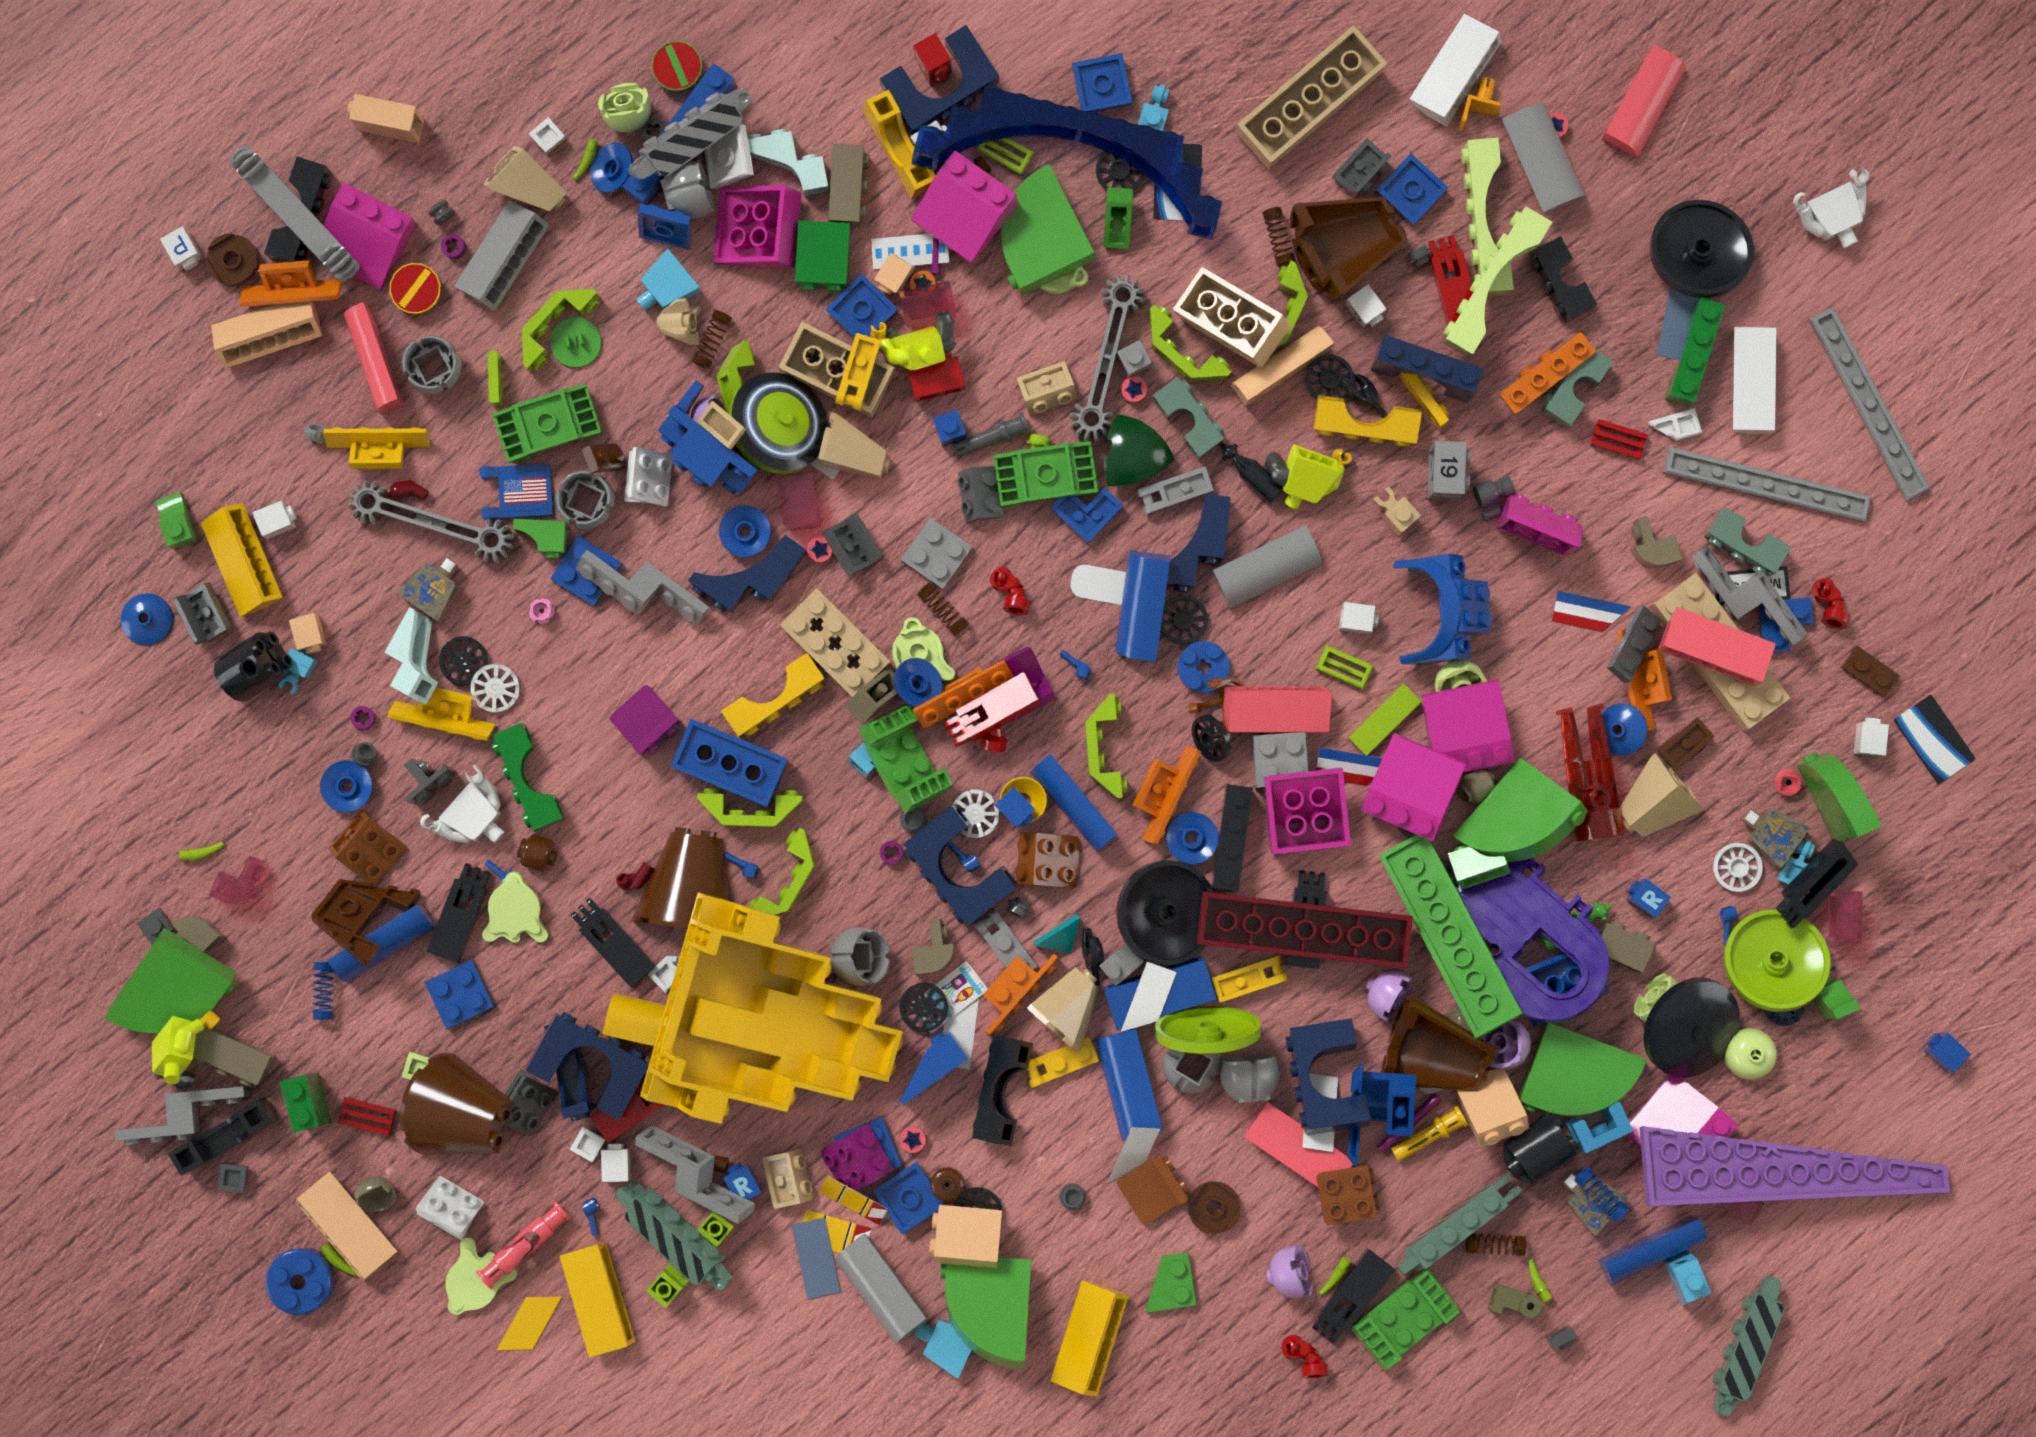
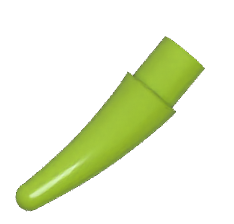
M589 138L581 164L573 176L575 181L585 173L598 152V140Z
M220 842L205 848L179 850V860H190L191 862L205 858L220 850L225 844Z
M329 1242L320 1248L329 1263L339 1270L357 1277L336 1250L334 1251Z
M1345 1256L1342 1257L1329 1280L1319 1291L1320 1296L1331 1290L1346 1275L1352 1262L1351 1259Z
M1529 1258V1271L1534 1289L1542 1301L1547 1303L1553 1297L1542 1280L1534 1259Z

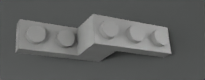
M1707 545L1692 556L1696 568L1707 576L1711 589L1716 594H1720L1725 601L1726 610L1731 615H1735L1739 619L1763 603L1768 617L1777 622L1781 635L1785 640L1790 641L1792 645L1802 640L1808 634L1763 571H1760L1737 587Z
M586 550L581 556L576 568L584 578L594 582L604 593L613 596L627 610L633 611L637 615L645 609L655 596L665 605L672 607L680 613L685 620L692 622L696 626L703 621L709 608L648 561L644 563L630 580L626 579L589 550Z
M239 1086L165 1094L167 1125L115 1130V1141L124 1140V1145L140 1144L141 1138H150V1143L166 1141V1136L176 1135V1140L193 1139L192 1134L200 1132L198 1101H200V1106L216 1105V1100L226 1099V1104L242 1102V1097L250 1096L249 1087Z
M653 1125L636 1136V1146L677 1166L676 1193L737 1224L754 1212L755 1203L712 1182L715 1156Z

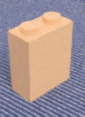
M355 94L353 101L349 102L347 108V116H350V121L360 132L419 143L424 117L416 106Z
M1496 1068L1489 1071L1486 1082H1481L1478 1091L1455 1090L1457 1099L1480 1148L1486 1145H1494L1504 1138L1520 1135L1525 1130L1530 1129L1527 1114L1505 1069Z
M939 1205L938 1213H933L932 1229H937L936 1239H930L929 1254L934 1255V1263L997 1269L1002 1210Z

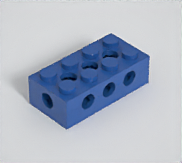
M690 719L670 767L769 808L789 760ZM704 747H711L713 752L708 760L700 758V751ZM728 757H735L737 761L736 767L732 770L724 768V761ZM752 767L760 768L761 775L757 780H750L748 778V771Z

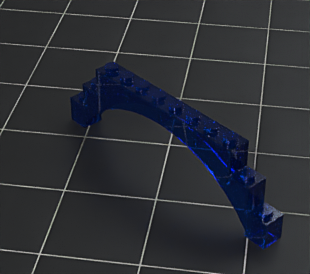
M984 86L978 112L964 106H952L946 131L934 126L920 125L911 164L932 170H937L938 165L947 160L954 151L959 153L976 145L1010 137H1055L1101 149L1122 159L1153 181L1167 195L1188 226L1187 234L1210 240L1213 239L1222 201L1212 196L1197 195L1203 168L1196 167L1190 163L1184 164L1179 162L1184 136L1178 135L1175 132L1162 131L1148 125H1138L1127 122L1124 119L1106 117L1097 112L1090 113L1078 110L1073 106H1063L1049 100H1039L1028 97L1025 94H1015L1003 91L998 87L991 88Z

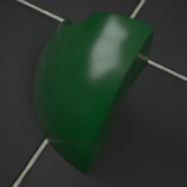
M1117 414L1107 435V439L1111 444L1110 454L1104 456L1107 486H1123L1146 480L1166 469L1174 461L1169 446L1153 428L1138 419Z

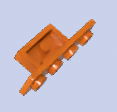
M310 260L260 264L258 272L264 285L245 286L242 290L239 304L241 307H255L269 304L280 305L295 302L330 301L339 298L343 282L338 279L317 281Z
M1579 332L1555 352H1552L1550 349L1538 358L1540 363L1534 368L1529 365L1518 374L1520 379L1500 394V397L1513 414H1517L1591 357L1596 350L1583 333Z
M1620 630V631L1617 632V633H1618V644H1619V642H1620V640H1621V638H1622V636H1623L1625 630ZM1658 649L1645 653L1632 681L1627 683L1628 697L1631 705L1640 710L1645 717L1647 731L1655 730L1651 704L1672 700L1664 655Z
M1004 660L983 671L979 667L943 687L941 694L915 707L913 712L924 729L955 713L960 707L1014 678Z
M1186 746L1175 768L1154 758L1132 806L1152 815L1142 840L1157 845L1164 837L1169 819L1176 812L1177 802L1188 786V779L1192 771L1199 763L1201 751Z
M1053 953L1037 973L1018 956L1015 957L983 994L987 1000L1002 1012L985 1031L986 1034L990 1035L994 1032L997 1035L1006 1025L1003 1019L1010 1012L1014 1015L1024 1004L1021 1001L1022 997L1026 993L1032 995L1041 985L1037 980L1042 974L1049 975L1058 965L1055 962L1058 957Z

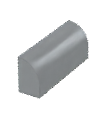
M1544 103L1531 105L1502 119L1543 213H1552L1585 197Z
M508 200L454 287L480 304L495 311L549 227V224L536 213Z
M1307 525L1214 569L1212 575L1229 610L1323 565L1318 548Z
M861 1235L835 1258L837 1265L896 1346L930 1320L868 1235Z

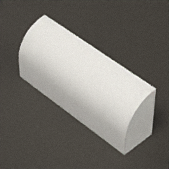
M1464 14L1410 97L1412 104L1431 119L1447 127L1501 44L1499 31Z
M1734 327L1733 431L1746 434H1772L1775 431L1776 328Z

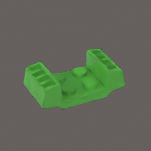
M586 383L555 391L492 413L507 462L512 464L530 460L533 454L580 439L583 442L600 437L602 433Z
M1091 441L1066 443L993 455L1000 504L1003 508L1023 506V503L1069 496L1081 498L1098 493Z
M909 705L900 706L858 727L866 744L868 755L890 795L897 800L905 814L946 794L953 785L946 768L935 772L910 726L918 719Z
M1428 1267L1407 1280L1369 1310L1350 1329L1380 1368L1388 1370L1402 1359L1401 1355L1438 1325L1442 1322L1447 1324L1459 1314L1460 1306Z

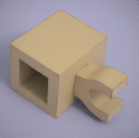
M1388 486L1384 490L1389 497L1388 501H1381L1378 496L1373 501L1377 506L1387 510L1383 514L1382 519L1399 536L1417 521L1421 515L1405 497H1402L1397 502L1394 492Z

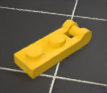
M856 333L837 393L836 404H849L853 406V409L861 411L881 340ZM849 386L858 389L856 396L847 393Z
M1399 373V377L1437 430L1449 421L1447 418L1449 413L1441 402L1437 404L1432 397L1434 392L1427 382L1422 383L1417 375Z
M1278 955L1212 977L1211 980L1219 1003L1287 981L1286 972L1283 973L1280 965L1282 963L1281 956ZM1271 967L1273 977L1266 978L1264 969Z
M1090 1037L1083 1039L1081 1049L1078 1052H1075L1070 1046L1066 1045L1031 1059L1028 1069H1024V1071L1027 1070L1030 1077L1028 1082L1030 1087L1033 1088L1096 1063L1099 1060ZM1044 1063L1047 1073L1040 1075L1037 1066Z

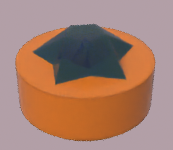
M928 271L916 272L910 280L911 291L918 297H929L936 288L934 276Z

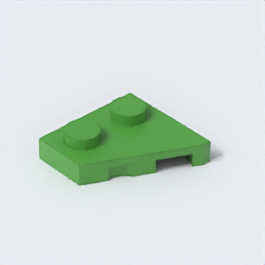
M1188 1252L1162 1256L1145 1307L1146 1313L1196 1305Z

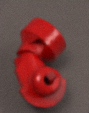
M1006 567L995 569L990 576V584L995 590L1011 594L1005 597L1003 610L1013 615H1027L1029 613L1030 601L1025 597L1024 589H1022L1024 586L1020 583V580Z
M1821 578L1817 580L1812 586V593L1817 601L1830 606V608L1825 609L1823 612L1822 623L1834 629L1847 628L1850 616L1846 612L1845 603H1842L1845 599L1841 596V592L1831 579Z
M986 711L980 714L982 720H977V722L980 724L989 719ZM999 727L981 738L980 747L991 752H1004L1007 739L1003 736L1002 729Z
M1289 1335L1283 1340L1281 1349L1287 1359H1306V1363L1301 1366L1302 1378L1329 1376L1328 1365L1321 1360L1319 1353L1314 1352L1317 1349L1312 1347V1344L1302 1340L1297 1335Z

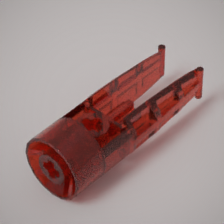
M1602 703L1587 707L1592 760L1589 761L1583 760L1573 708L1569 707L1556 711L1557 715H1561V736L1568 792L1580 800L1588 811L1584 821L1574 828L1576 842L1624 835L1612 755L1600 710L1604 708Z

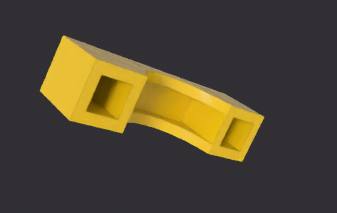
M887 90L866 100L862 111L908 195L913 199L927 192L936 175L927 158L920 155L911 143L903 125L901 111L890 91Z
M1318 395L1313 427L1321 435L1333 436V433L1337 432L1344 433L1343 437L1349 439H1359V436H1366L1372 442L1384 443L1385 439L1394 440L1396 445L1409 447L1410 443L1417 444L1422 412L1420 409L1394 406L1391 412L1382 420L1367 423L1355 419L1348 412L1343 398Z
M805 653L786 666V686L783 692L773 701L754 703L742 696L721 710L739 738L743 736L746 739L750 738L759 731V725L765 721L767 724L772 723L781 716L779 714L781 710L786 707L789 710L796 707L802 702L801 697L809 692L813 695L824 687L822 683L826 680L808 653Z

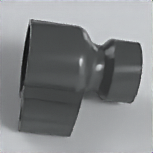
M1508 475L1499 478L1498 482L1486 480L1472 487L1484 521L1500 516V497L1506 498L1510 495H1515L1513 482Z

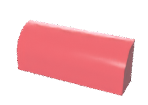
M1654 44L1644 59L1602 140L1638 158L1685 72V64L1672 53Z
M364 302L349 308L344 312V317L377 411L382 414L405 406L372 310Z
M1676 607L1666 626L1658 651L1757 687L1764 680L1776 643Z
M1225 686L1223 709L1227 730L1229 732H1329L1332 691L1324 686Z
M1265 1101L1244 1135L1246 1139L1317 1187L1316 1177L1319 1173L1351 1168L1353 1165L1345 1154L1334 1147L1333 1152L1303 1148V1131L1306 1128L1301 1129V1125L1267 1101Z

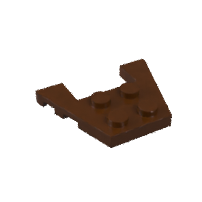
M339 879L311 914L312 922L362 965L367 967L379 952V944L359 935L384 904L406 912L420 899V890L411 888L410 891L398 890L397 886L390 885L387 888L373 887L372 883Z

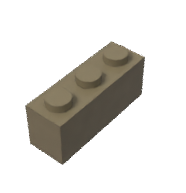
M833 144L829 222L850 223L851 227H860L861 220L866 219V204H862V194H867L868 179H863L864 169L869 168V154L865 153L864 145Z
M204 1026V1030L196 1034L192 1061L202 1066H206L207 1063L217 1067L215 1070L217 1073L227 1077L233 1074L240 1078V1083L254 1088L255 1085L264 1084L276 1056L215 1028L209 1030Z

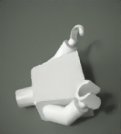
M1861 167L1862 173L1857 177V172L1851 170L1849 175L1855 181L1853 185L1850 181L1807 203L1805 201L1798 203L1799 198L1805 196L1804 192L1795 195L1793 204L1798 207L1797 211L1803 228L1817 237H1822L1825 241L1838 236L1844 248L1857 243L1858 240L1852 228L1863 222V217L1865 216L1866 182L1869 179L1868 171Z
M473 765L477 774L469 776L465 771V776L470 783L438 818L439 820H432L428 825H425V820L430 817L426 814L421 818L420 824L423 829L432 828L433 832L449 841L469 843L473 840L478 842L485 835L495 844L505 833L495 824L496 820L501 816L499 811L501 803L496 787L485 776H482V772L477 765Z

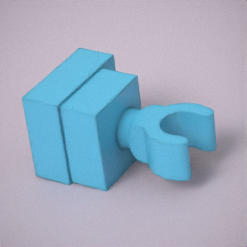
M290 648L288 655L293 660V666L289 668L290 673L287 677L279 682V688L284 689L285 684L291 682L293 688L290 694L295 695L299 689V677L302 676L309 679L319 660L297 649Z
M864 742L847 759V762L865 779L875 767L866 751V744Z

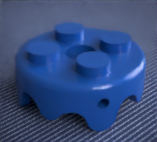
M295 1248L279 1255L268 1269L266 1275L268 1296L272 1303L285 1313L292 1315L311 1313L320 1308L334 1291L332 1266L316 1249ZM296 1274H300L305 1278L306 1283L303 1289H297L292 1284V1279Z

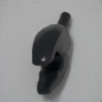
M1357 373L1353 375L1360 385V390H1357L1355 385L1351 384L1345 377L1340 379L1345 392L1353 401L1365 407L1371 405L1381 417L1387 413L1375 401L1379 396L1375 385L1367 377Z
M1085 928L1082 936V954L1086 968L1092 970V975L1097 979L1094 984L1099 986L1098 969H1101L1099 965L1104 962V952L1099 938L1093 937L1090 928Z

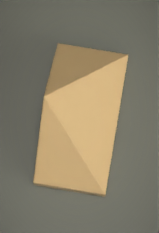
M714 401L709 404L697 420L702 427L730 450L747 430Z

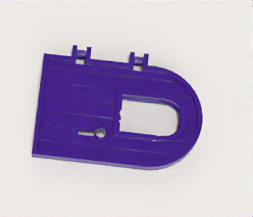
M1534 857L1526 859L1522 863L1519 861L1507 862L1510 874L1461 890L1459 886L1457 890L1482 937L1493 948L1500 950L1497 954H1492L1517 1000L1524 1017L1545 1023L1568 1021L1582 1015L1598 1001L1607 984L1609 958L1602 936L1586 919L1592 914L1593 907L1590 904L1586 905L1578 894L1567 903L1539 879L1546 872L1543 864L1539 865L1534 861ZM1527 868L1533 872L1529 879L1522 874ZM1574 908L1580 912L1576 919L1569 914ZM1540 934H1543L1572 959L1581 970V979L1579 978L1576 986L1571 988L1569 993L1559 994L1552 992L1516 961L1522 954L1525 946L1531 940L1534 941Z

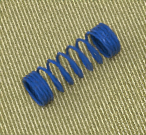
M313 962V970L328 971L314 973L313 976L329 978L315 980L313 983L329 986L313 988L314 991L328 993L312 996L318 999H327L312 1003L313 1005L327 1007L312 1010V1019H333V1011H319L332 1009L333 1006L318 1003L333 1001L332 998L319 996L333 994L332 991L320 989L334 986L329 983H321L322 981L334 979L333 977L321 974H329L334 971L328 962Z
M1586 1167L1576 1176L1574 1182L1583 1187L1589 1180L1596 1177L1585 1193L1601 1182L1590 1198L1606 1187L1604 1193L1595 1203H1598L1605 1195L1611 1193L1610 1197L1600 1208H1603L1609 1201L1616 1198L1614 1204L1606 1213L1618 1205L1610 1213L1609 1217L1614 1222L1619 1221L1629 1211V1207L1623 1201L1617 1202L1618 1196L1612 1197L1613 1191L1607 1192L1608 1186H1602L1603 1181H1597L1598 1176L1594 1175V1172L1589 1167Z

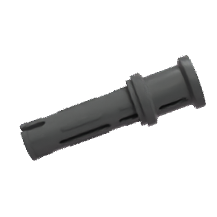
M1020 412L1018 417L1008 421L1000 420L997 423L998 426L952 443L954 450L965 447L955 452L957 458L959 459L962 456L1002 440L1008 443L1011 441V438L1023 433L1031 434L1023 412Z

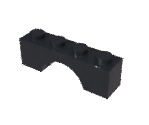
M296 157L288 181L297 188L301 202L316 217L317 213H321L324 206V199H322L324 191L329 189L332 182L331 171L326 165ZM287 225L282 228L272 229L264 254L269 259L282 263L305 261L308 248Z
M1225 785L1221 827L1211 884L1213 889L1239 891L1252 787Z
M993 1035L989 1046L988 1063L984 1071L982 1092L978 1099V1111L973 1123L972 1138L994 1144L1012 1146L1017 1120L1009 1113L1006 1107L1005 1090L1013 1075L1021 1070L1028 1069L1033 1043Z
M266 1097L260 1098L237 1111L233 1116L209 1131L172 1150L168 1155L180 1176L187 1175L279 1119Z

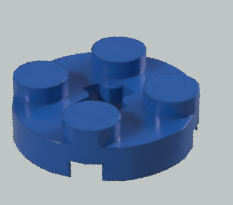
M1199 641L1189 645L1182 652L1177 665L1181 682L1197 693H1210L1217 690L1218 688L1209 689L1207 682L1216 677L1227 678L1230 669L1226 653L1219 645L1208 641ZM1200 660H1205L1206 664L1210 663L1211 668L1207 669V674H1202L1200 670L1197 671L1196 666L1200 665Z

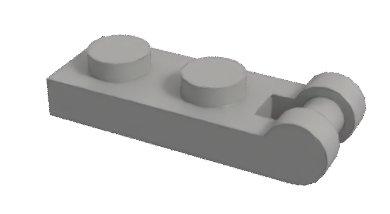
M1204 466L1137 490L1139 498L1143 499L1145 515H1149L1211 493L1214 489L1207 469ZM1159 492L1161 501L1154 502L1152 494Z
M995 908L988 912L989 915L983 920L978 919L973 923L1006 968L1016 956L1032 969L1037 967ZM996 923L1000 930L991 935L988 928Z

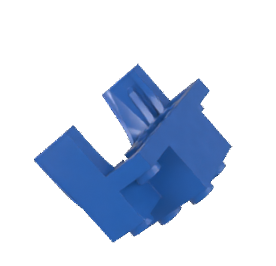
M695 381L679 403L673 405L667 413L669 416L658 429L662 433L660 438L671 447L676 444L669 454L674 458L672 463L682 471L690 470L695 475L692 478L701 486L708 487L709 485L713 487L719 481H724L722 486L733 495L736 492L743 494L761 469L751 462L744 460L735 450L728 449L697 421L688 416L692 405L704 388L703 384ZM731 463L734 465L732 469H727Z
M1444 554L1395 561L1394 569L1408 568V571L1423 570L1434 579L1439 588L1441 626L1433 642L1420 652L1400 656L1401 664L1423 665L1470 659L1469 651L1471 644L1468 636L1491 633L1492 617L1489 609L1490 590L1488 588V581L1465 579L1466 567L1463 555Z

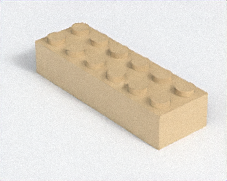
M1353 25L1237 124L1235 132L1269 170L1381 75L1388 63Z
M1697 573L1689 576L1649 606L1652 612L1661 620V624L1665 629L1676 607L1738 629ZM1692 663L1742 731L1750 729L1790 699L1768 668L1763 682L1755 687Z

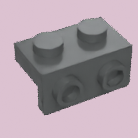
M1367 138L1334 173L1332 178L1354 198L1359 192L1364 195L1373 185L1370 180L1376 174L1381 177L1390 167L1388 161L1391 155L1389 153L1385 155Z
M995 466L970 467L958 472V487L962 498L961 511L965 522L1004 517L1003 507L1000 504Z
M857 513L822 532L848 577L869 568L882 558L878 546L873 541Z
M210 582L203 583L188 594L177 596L173 599L177 612L181 616L188 630V635L194 644L211 642L232 629Z

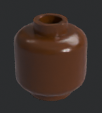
M532 834L527 839H522L517 852V858H520L522 866L543 872L547 869L548 865H554L558 852L554 851L552 840Z
M942 1167L932 1176L930 1181L931 1191L941 1201H953L962 1194L964 1178L957 1169Z

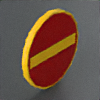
M410 263L400 267L394 273L390 281L389 292L392 301L400 310L409 314H421L429 311L436 305L441 294V284L438 275L430 267L421 263Z

